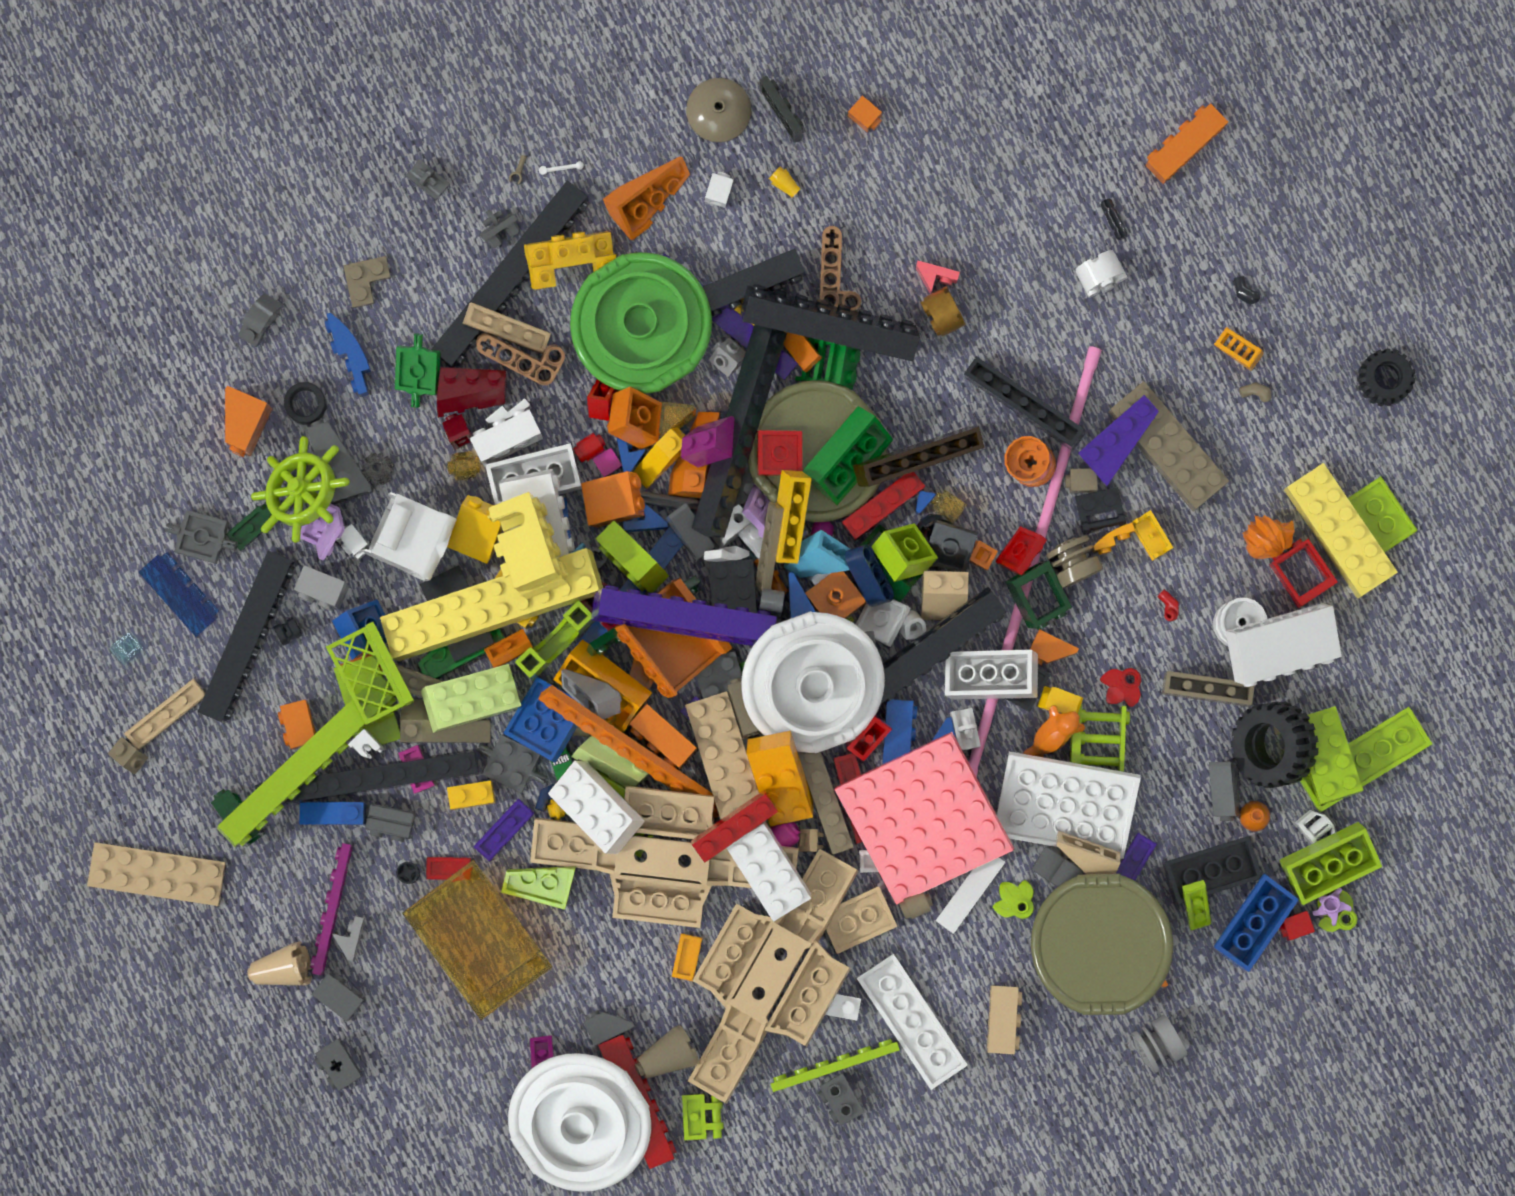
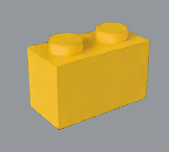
M492 781L447 787L450 810L496 803Z

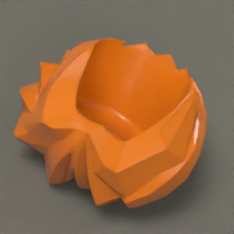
M1264 515L1263 517L1255 516V522L1251 521L1250 525H1248V530L1242 534L1247 543L1246 549L1249 555L1255 559L1277 557L1284 550L1290 548L1295 530L1292 520L1288 523H1281L1277 519L1273 520Z

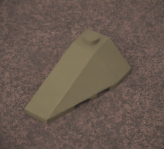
M413 699L414 703L401 708V743H491L490 720L481 719L433 733L423 699Z

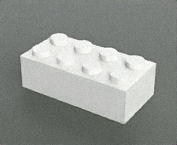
M571 443L485 465L495 505L503 502L499 487L501 479L553 469L554 475L557 474L559 477L560 487L557 488L559 495L582 489Z
M1033 650L951 652L950 657L945 662V696L951 700L1037 698L1038 654Z
M574 761L548 793L605 854H618L645 822L587 761Z
M766 821L727 847V850L773 922L811 899V892Z

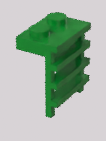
M808 337V340L814 347L815 344H819L818 353L822 358L815 364L813 378L810 377V369L808 372L802 371V376H796L795 380L801 382L827 381L853 390L857 380V363L861 357L860 349ZM831 345L825 379H822L826 347Z

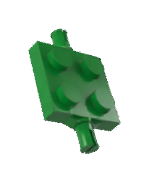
M420 333L414 334V346L399 345L396 347L395 390H402L412 394L411 407L414 408L420 407V395H437L439 384L440 351L422 347L423 334Z

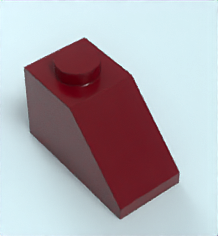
M455 413L446 417V421L442 422V425L453 448L456 450L471 443L470 438L473 435L464 416Z

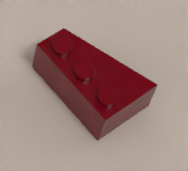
M441 367L437 393L438 418L444 417L445 413L457 411L459 414L464 413L465 409L478 407V409L505 404L507 391L506 370Z

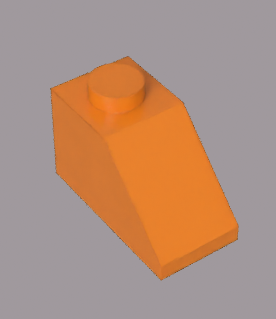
M1039 629L1029 650H1033L1038 654V665H1042V663L1048 664L1075 655L1079 648Z

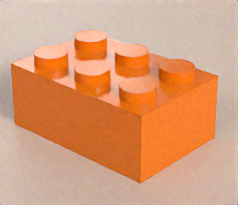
M648 704L629 723L632 727L631 733L640 741L642 738L649 742L647 747L656 755L659 752L665 756L663 760L674 768L681 769L697 751V747Z

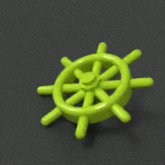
M302 436L299 441V453L291 455L281 462L274 456L267 458L268 464L274 470L268 479L266 490L251 494V499L254 501L265 499L268 510L272 514L261 527L263 533H268L278 521H281L288 526H293L292 541L298 543L301 538V526L314 522L320 516L327 523L333 522L334 518L327 511V508L333 499L335 488L345 487L350 483L348 478L335 479L334 472L328 464L339 452L338 446H331L324 456L320 458L312 453H307L308 438ZM306 465H314L306 475ZM295 469H297V477L291 474ZM321 474L322 481L312 483ZM285 480L288 483L287 487L281 488ZM288 496L280 505L279 497ZM294 503V514H286L287 510ZM303 503H308L310 506L303 511Z

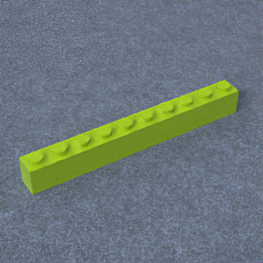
M380 674L375 677L373 685L384 689L387 681ZM389 684L388 690L393 691ZM366 686L356 696L365 699L369 687ZM371 688L368 700L380 703L384 692ZM386 693L383 705L391 707L397 701L395 699L396 695ZM353 699L217 826L219 832L235 848L239 844L243 847L252 838L250 834L255 829L260 831L268 823L266 819L271 814L276 816L284 808L282 803L288 798L293 800L301 792L298 789L304 783L306 785L310 784L317 777L314 773L320 768L326 769L333 762L331 757L336 752L339 755L343 753L349 746L347 742L364 730L365 723ZM358 700L362 707L364 702ZM366 703L364 713L368 719L377 714L379 706Z

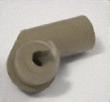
M1258 382L1239 388L1241 398L1253 394L1259 396L1262 402H1268L1272 398L1270 388Z

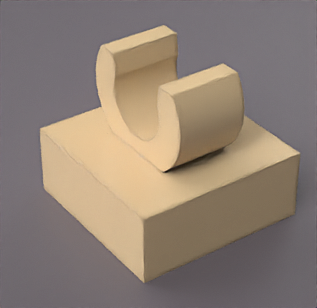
M800 829L798 852H817V849H823V845L817 844L818 837H824L823 833L818 832V829Z

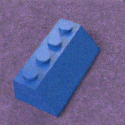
M1263 874L1213 947L1237 967L1249 972L1299 899L1266 874Z

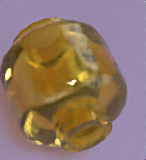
M471 451L453 453L451 461H447L448 474H453L456 481L474 479L477 473H480L478 456H474Z

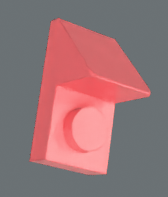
M917 261L916 270L930 294L935 278L940 279L939 282L945 285L957 284L960 273L958 271L922 261Z

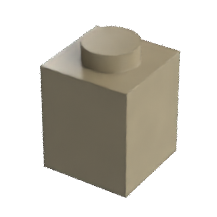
M1070 469L1069 475H1065V488H1069L1070 493L1097 492V474L1092 469Z

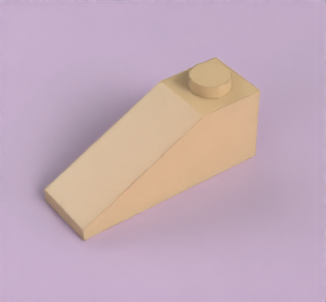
M1058 831L1056 845L1086 874H1116L1120 865V852Z

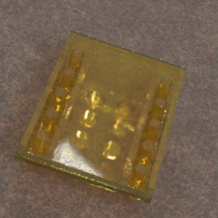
M474 860L402 913L480 1020L490 1015L553 967L541 948Z

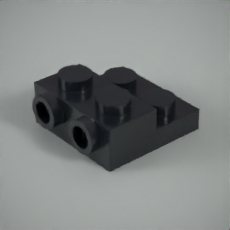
M936 520L928 544L938 559L931 567H941L947 569L948 572H966L978 532Z

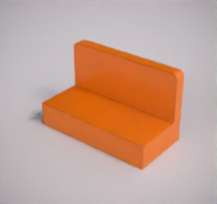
M521 629L484 650L493 668L519 657L530 647L533 648L524 629Z

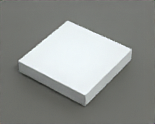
M894 599L891 602L875 607H870L866 603L855 625L864 632L874 631L876 641L891 647L911 608Z

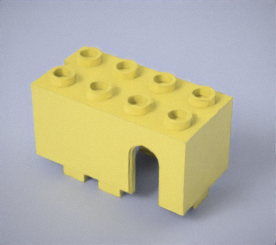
M530 492L489 507L490 515L487 517L493 523L498 520L504 532L497 535L499 543L493 545L497 557L504 556L506 562L500 565L503 576L506 578L508 576L511 577L513 586L518 592H521L525 598L529 599L567 584L565 576L568 575L564 563H560L558 556L561 555L558 544L553 541L554 530L552 525L547 523L545 517L548 515L544 503H540L538 497H534Z

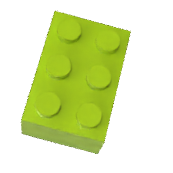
M615 521L596 538L601 544L598 549L642 592L646 589L649 593H653L669 577L668 573Z

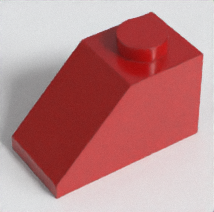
M597 379L587 396L589 418L610 421L612 397L614 393L620 390L609 387Z
M874 716L861 734L854 740L846 742V747L864 761L892 728L877 716Z

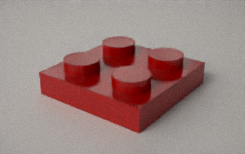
M757 431V475L781 476L782 470L802 471V431Z
M1020 526L995 562L1001 567L1022 576L1029 569L1035 556L1042 551L1047 539L1038 533Z

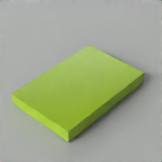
M1381 476L1348 497L1384 553L1418 531Z

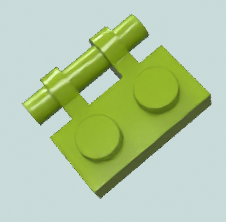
M704 1094L682 1095L684 1140L707 1139L706 1130H713V1139L722 1138L724 1122H721V1109H723V1102H720L719 1099L712 1095L711 1103H705ZM705 1110H712V1123H706Z

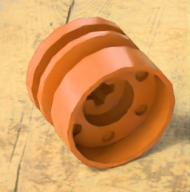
M1022 436L1008 446L1005 453V466L1008 473L1021 484L1028 487H1039L1046 484L1053 477L1056 470V458L1053 451L1040 439L1032 436ZM1033 459H1034V460L1037 462V464H1036V465H1032V468H1031V467L1028 465V463H1029V462H1033Z

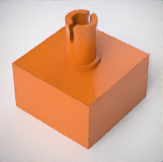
M631 386L614 393L610 421L607 424L608 433L639 449L657 443L659 440L663 403Z
M844 571L829 574L805 593L817 612L829 613L845 619L866 604L864 597Z

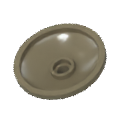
M725 78L709 79L700 83L690 94L686 107L687 119L694 132L703 139L711 142L730 141L738 137L746 129L750 121V99L745 90L732 80ZM721 104L723 108L716 110L715 105Z

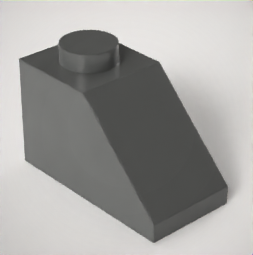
M598 1010L586 1015L588 1020L583 1021L594 1046L635 1027L634 1022L606 1012L599 1013Z

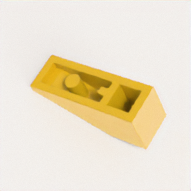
M678 427L671 428L653 446L633 471L637 473L646 489L681 456L682 438L685 434Z

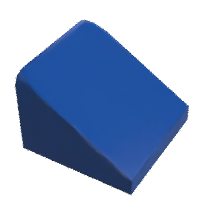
M924 491L918 493L916 515H920L936 496V493Z

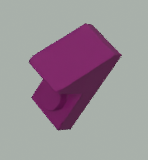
M552 1035L530 1038L531 1068L554 1057Z

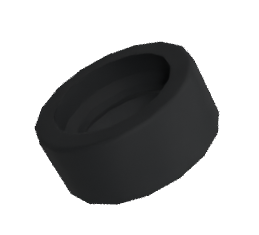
M299 382L286 392L284 408L288 416L295 422L302 425H310L313 422L319 421L324 416L327 401L322 390L315 384ZM301 391L313 392L318 399L316 411L309 416L299 415L293 408V399Z

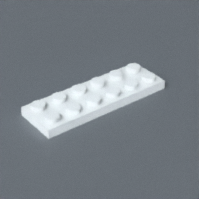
M894 954L857 978L930 1090L968 1066Z

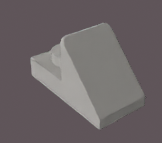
M355 916L354 920H350L347 930L348 933H351L350 937L333 934L348 961L355 962L366 918Z

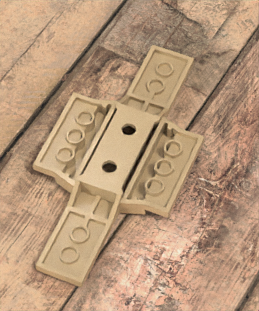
M626 786L624 800L645 821L636 833L694 839L715 824L713 818L715 796ZM543 818L534 819L530 863L564 867L576 866V868L609 873L615 896L612 918L701 928L703 904L712 886L728 885L752 888L727 848L704 863L692 846V842L632 836L618 854H605L576 822ZM781 846L797 870L799 848ZM639 849L647 853V859L643 862L637 861L634 856L635 852ZM681 855H688L691 858L689 866L683 867L679 864L678 859Z
M819 849L802 878L811 892L810 900L774 922L771 917L754 914L736 903L693 979L695 983L711 991L726 1010L720 1025L688 1082L727 1104L767 1032L791 1037L804 1046H808L851 968L833 959L819 943V940L856 877L857 869ZM780 948H784L787 951V957L783 961H778L775 957V952ZM806 949H809L806 957L804 958L802 964L800 965L798 971L796 972L789 987L787 988L785 994L783 995L781 1001L779 1002L776 1010L774 1011L772 1017L768 1022L767 1017L770 1014L773 1006L775 1005L786 983L788 982L790 976L792 975L794 969L800 961L803 953ZM757 987H762L765 990V996L761 1000H756L753 996V991Z

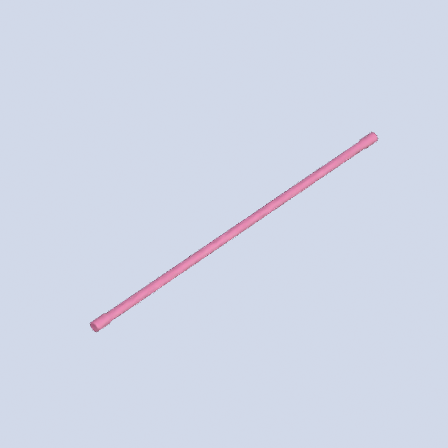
M1089 346L1084 370L1069 417L1070 420L1078 425L1102 351ZM1061 445L1056 470L1051 479L1036 533L1044 538L1047 535L1071 450L1064 445ZM1041 552L1035 556L1030 567L1039 562ZM1033 580L1021 586L1027 600ZM1016 603L1001 650H1013L1022 620V615ZM998 699L986 700L978 728L981 747L973 748L969 758V764L976 777Z

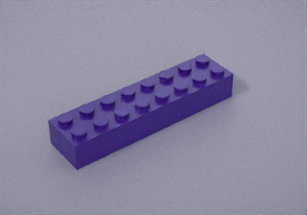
M605 586V589H600L594 595L591 620L618 625L625 623L626 626L753 646L772 625L776 624L777 617L770 616L771 612L759 610L757 613L749 612L748 608L736 607V610L727 609L725 604L715 603L714 606L705 605L706 602L701 600H692V603L684 602L682 597L671 596L670 599L662 598V594L649 593V596L641 595L638 590L627 589V592L618 591V587Z

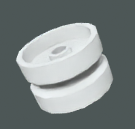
M1236 598L1223 604L1216 611L1213 619V628L1217 638L1224 645L1228 646L1226 631L1241 627L1238 622L1239 619L1241 620L1240 624L1243 626L1267 619L1263 607L1258 602L1249 598Z

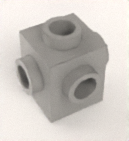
M727 338L723 343L721 341L717 342L712 348L713 354L709 361L729 377L742 364L745 351L732 339Z

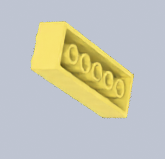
M1324 463L1284 489L1357 599L1398 573Z

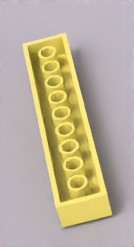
M585 548L559 557L560 563H564L568 575L565 576L567 584L529 599L525 598L521 592L514 588L510 576L507 578L501 576L380 617L392 659L402 661L576 603L578 600L582 601L594 597L595 593L603 588L593 552Z

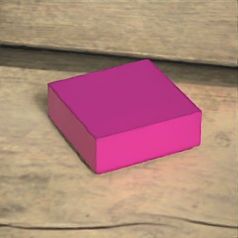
M612 448L607 449L592 459L603 477H607L623 467Z

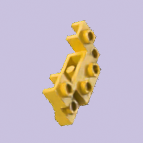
M608 231L586 235L585 232H574L572 237L564 238V235L551 236V240L524 244L531 287L535 290L556 286L554 269L592 263L594 272L616 258V254H613L611 232Z

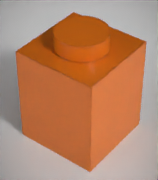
M863 95L848 111V117L867 133L870 129L875 130L882 122L880 119L882 112Z

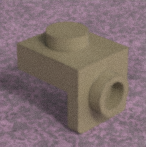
M122 736L108 753L123 768L133 774H136L148 759L144 753L140 752Z

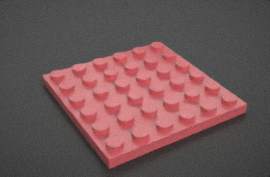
M953 732L836 786L834 789L896 905L903 902V899L921 894L1014 850Z

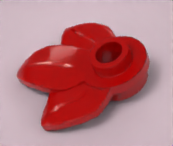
M1127 668L1123 671L1112 669L1101 676L1100 681L1109 686L1106 693V702L1108 704H1118L1125 700L1129 707L1137 704L1141 695L1138 688L1141 683V675L1136 669ZM1128 675L1134 677L1133 683H1128L1126 681V677Z

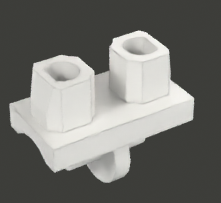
M968 708L950 712L955 737L962 751L981 747L973 709Z

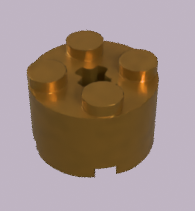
M947 286L924 297V301L920 302L927 316L933 317L934 320L930 321L937 336L942 335L944 337L966 325Z

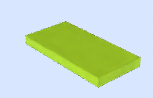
M376 656L366 657L363 666L375 669L378 661ZM361 659L354 661V663L360 664ZM346 664L345 676L355 679L359 667ZM335 667L333 669L344 703L347 705L352 700V697ZM361 668L358 680L369 684L374 672ZM349 681L351 687H353L354 682ZM356 683L354 689L355 695H357L366 686ZM394 712L376 720L372 725L369 724L363 727L381 745L400 740V729Z

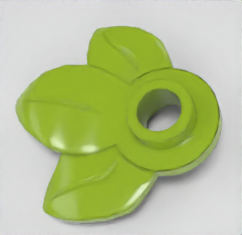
M1024 880L1017 887L1013 883L1002 882L999 887L1002 900L995 903L993 909L1005 918L1016 916L1019 919H1026L1030 917L1034 911V905L1031 901L1034 890L1031 884ZM1021 904H1026L1024 911L1019 910Z
M1344 890L1340 893L1339 899L1341 902L1349 905L1352 910L1350 912L1346 910L1339 912L1335 926L1332 925L1331 918L1328 915H1324L1318 926L1325 931L1350 930L1357 924V915L1353 911V899ZM1319 900L1317 901L1318 909H1319L1320 906H1321V903H1320ZM1344 915H1348L1350 918L1347 924L1342 921Z

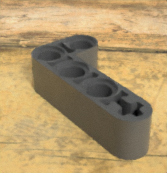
M763 588L760 610L771 612L770 616L777 617L776 624L780 623L785 591Z

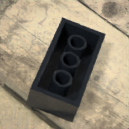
M1249 836L1162 862L1175 905L1185 903L1182 886L1204 880L1207 895L1259 880L1262 877Z

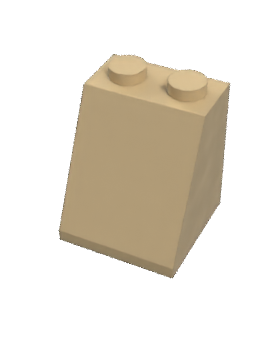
M924 571L922 575L921 618L923 620H943L965 604L968 600L969 572Z

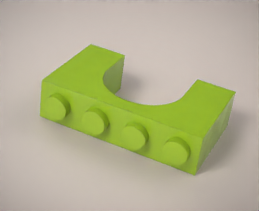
M578 600L563 615L564 618L559 625L538 645L527 649L515 663L534 681L595 622L591 620V612Z

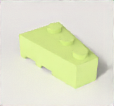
M593 736L589 737L579 746L572 755V758L576 760L587 761L595 770L598 769L607 774L608 778L624 787H637L649 775L644 770L637 768L626 758L619 756L610 747L601 744Z

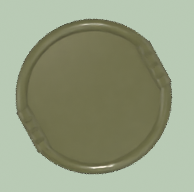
M804 381L783 388L766 401L758 430L802 431L803 471L858 406L874 416L876 415L854 390L852 391L842 385L827 381ZM756 433L748 459L752 481L770 502H777L781 476L757 475ZM887 448L880 456L887 454ZM856 483L838 506L811 484L805 521L828 522L854 513L871 499L880 483L870 487H860Z
M1121 874L1077 875L1058 886L1049 894L1039 908L1032 927L1031 954L1041 982L1051 995L1066 1007L1082 1015H1126V1013L1148 1002L1164 983L1172 963L1173 934L1163 907L1144 886Z

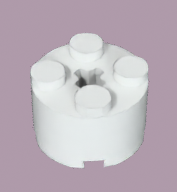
M1113 250L1103 252L1097 255L1098 258L1089 259L1076 268L1077 276L1089 298L1100 293V290L1102 293L1113 289V283L1116 282L1117 284L1128 278Z

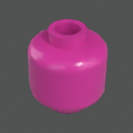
M795 822L770 827L781 846L792 847L800 839L799 834L801 831Z

